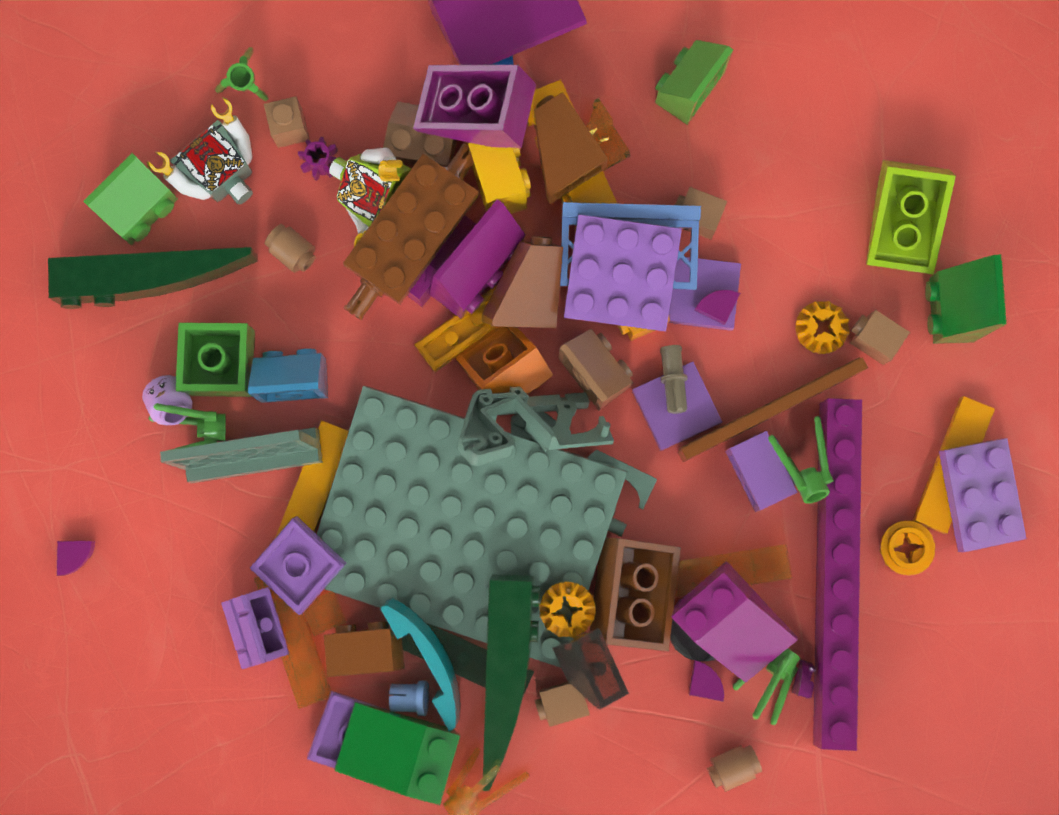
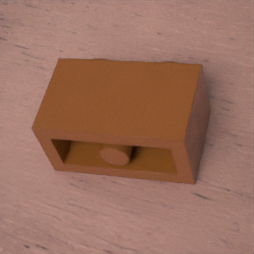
M388 621L368 623V630L357 631L356 624L335 626L336 633L324 635L327 677L391 672L405 668L402 637L396 638L393 630L389 628Z

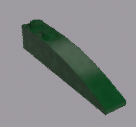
M251 247L48 258V293L51 300L60 304L61 308L65 309L81 308L82 303H94V306L112 307L115 306L116 301L149 298L189 289L229 275L257 262L258 259L257 254Z
M492 574L489 580L482 791H490L505 758L517 723L525 690L532 642H538L539 621H532L533 607H539L540 586H534V576Z

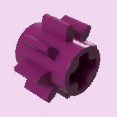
M322 136L319 142L311 143L307 139L305 151H298L299 158L306 161L300 166L303 173L311 170L316 181L320 175L327 174L331 178L332 175L329 173L331 164L336 159V157H333L338 151L336 145L332 144L327 147ZM320 154H324L325 158L319 159ZM313 159H319L318 163H315Z

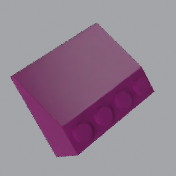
M428 0L431 12L459 65H491L587 24L586 17L578 0Z

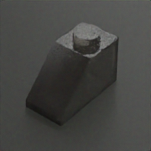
M599 628L583 632L552 648L567 681L598 710L629 694Z

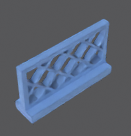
M563 202L561 237L563 256L560 286H568L569 279H567L568 264L572 261V256L568 259V245L572 249L574 247V244L568 239L569 225H577L578 214L669 227L691 228L690 244L681 252L678 251L677 260L681 259L690 268L689 282L674 281L673 289L697 290L701 206ZM689 249L690 261L684 256Z

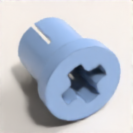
M419 680L418 684H391L389 694L394 696H389L390 711L417 712L418 716L427 715L429 707L428 681Z

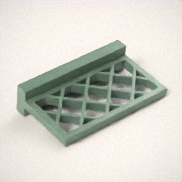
M317 428L292 430L160 452L162 463L186 470V478L189 483L323 463L319 429Z

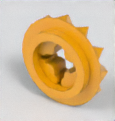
M814 301L799 313L795 324L796 335L800 343L809 351L817 354L832 353L844 345L850 333L849 318L843 313L842 307H838L830 301ZM831 318V324L828 326L831 333L823 332L814 337L813 335L817 332L816 329L818 328V324L815 321L818 319L823 322L825 319Z
M900 521L889 526L881 537L879 552L882 554L885 565L895 571V573L916 575L925 571L931 565L936 548L933 536L926 527L914 521ZM904 538H907L909 544L920 545V548L910 552L909 558H906L903 552L894 551V548L903 545Z
M574 582L557 583L551 586L541 599L540 618L546 629L558 637L574 638L586 632L594 621V599L590 592L580 584ZM563 596H566V601L569 602L570 607H582L578 611L573 612L570 624L564 614L555 613L557 610L562 609Z

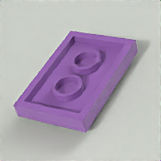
M996 439L939 451L958 552H968L1027 539L1008 439Z

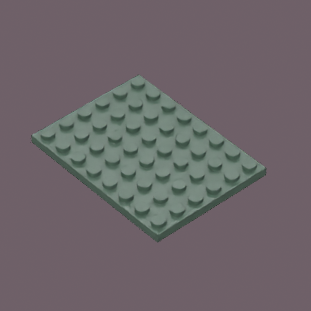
M363 386L317 535L347 563L327 585L325 590L380 608L386 601L394 598L413 610L425 623L487 643L489 580L492 574L534 576V586H540V602L544 593L551 586L560 582H574L589 590L627 475L626 470L561 449H547V452H544L540 448L539 443H536L534 440L509 432L506 433L514 440L512 454L509 457L482 465H472L457 448L465 418L384 391ZM563 596L562 609L557 610L555 613L564 614L570 624L573 612L578 611L582 607H570L569 602L566 601V596ZM539 603V607H533L532 621H539L538 642H532L530 658L563 668L573 638L558 637L546 629L540 618Z

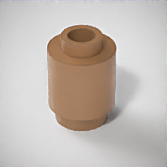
M280 224L270 232L265 240L269 253L293 273L299 270L306 271L315 261V247L291 227L286 228L283 224Z
M740 745L711 758L712 766L707 768L715 788L722 786L725 792L756 779V774L762 772L760 762L751 745L745 748Z

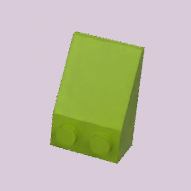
M883 160L875 197L867 265L934 275L956 175L950 169Z

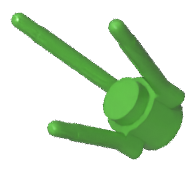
M248 48L244 55L240 57L239 63L233 64L228 69L227 78L222 79L215 88L217 93L231 86L237 91L250 90L263 101L268 100L265 92L254 84L255 74L248 66V62L254 52L253 48Z
M154 404L155 410L189 416L179 424L197 425V438H204V441L174 449L225 441V414H217L216 411H199L172 405Z
M815 416L814 423L821 472H817L814 467L799 471L793 460L786 455L781 445H779L773 435L768 437L769 442L793 478L806 504L815 503L828 496L830 491L827 484L833 482L828 468L823 428L819 416Z
M788 648L765 668L773 677L752 715L754 719L760 717L781 679L784 681L770 723L775 725L778 721L791 682L798 671L796 665L800 660V657ZM739 678L733 684V689L738 690L745 682Z

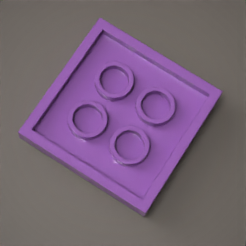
M578 214L564 318L666 332L682 229Z

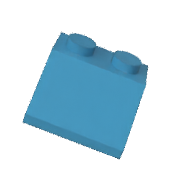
M300 349L296 351V355L283 356L281 351L264 352L263 357L253 358L248 394L261 403L328 398L326 358L322 353H317L316 349Z

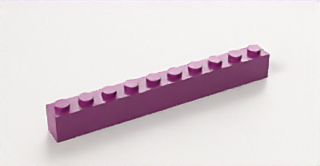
M827 398L819 403V417L821 418L828 468L833 482L827 484L830 493L824 499L818 501L813 745L823 750L857 751L862 400ZM818 454V472H821L820 460H819V454Z

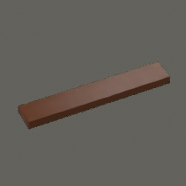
M859 357L684 445L679 449L678 454L682 462H685L863 372L868 366L863 357Z

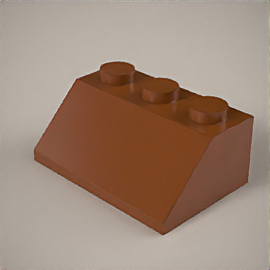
M620 538L605 539L598 560L594 592L595 617L590 625L589 641L607 645L669 652L673 619L671 616L674 610L681 547Z

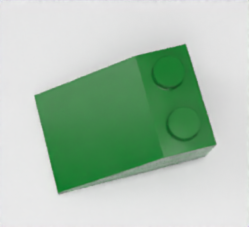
M994 254L938 271L929 278L925 287L926 300L931 302V314L928 316L927 327L929 334H933V344L972 343L1007 324L1001 254Z
M354 702L334 771L406 797L440 805L460 735L455 729L449 731L444 725Z

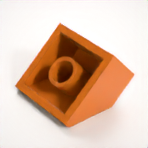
M496 327L455 357L478 390L491 389L492 394L509 393L510 387H521L526 394H529L553 376L537 347L517 327Z

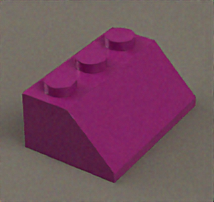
M497 199L433 276L429 295L460 319L467 311L473 314L484 300L480 295L488 286L493 289L498 284L504 273L501 271L502 268L510 261L519 242H523L526 236L501 201Z

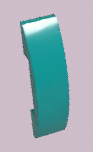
M391 598L380 609L397 639L408 633L411 634L441 688L436 692L432 702L446 727L451 731L456 728L460 719V693L451 661L437 636L422 618L403 603Z

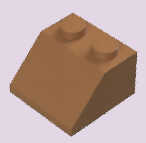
M397 102L388 121L383 148H389L396 160H401L403 162L402 165L411 169L422 154H425L442 167H447L454 158L457 140L415 131L413 127L419 105Z
M590 329L562 345L559 349L558 359L581 389L586 392L588 398L598 411H600L631 387L633 381L630 377L633 376V373L622 359L618 362L609 352L612 350V346L602 333L596 335Z

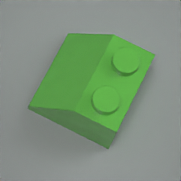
M695 40L690 49L684 47L674 61L677 67L671 75L665 73L657 83L655 90L658 91L655 103L688 125L724 75L734 49L727 45Z
M131 153L83 202L126 242L132 245L135 241L143 240L149 234L150 226L158 218H164L173 210L174 203L178 198Z

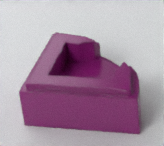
M732 290L712 292L698 303L694 311L725 325L741 293Z
M57 541V576L69 575L80 569L92 556L95 541Z
M800 659L791 693L808 699L812 697L814 683L810 680L812 673L815 671L813 663Z
M694 660L688 694L724 702V689L719 676L708 665Z

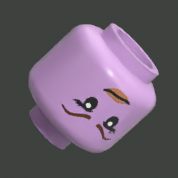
M165 375L157 377L149 382L143 390L142 400L151 419L157 424L177 425L185 420L187 416L155 410L153 406L156 403L192 409L193 402L190 395L185 392L176 391V376Z

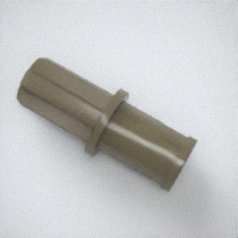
M668 345L660 349L663 366V377L660 380L665 385L667 411L672 414L687 411L685 381L688 380V377L683 371L682 347L680 345Z

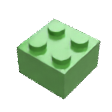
M178 323L176 391L188 393L190 396L252 397L248 394V384L254 358L255 330L247 323Z

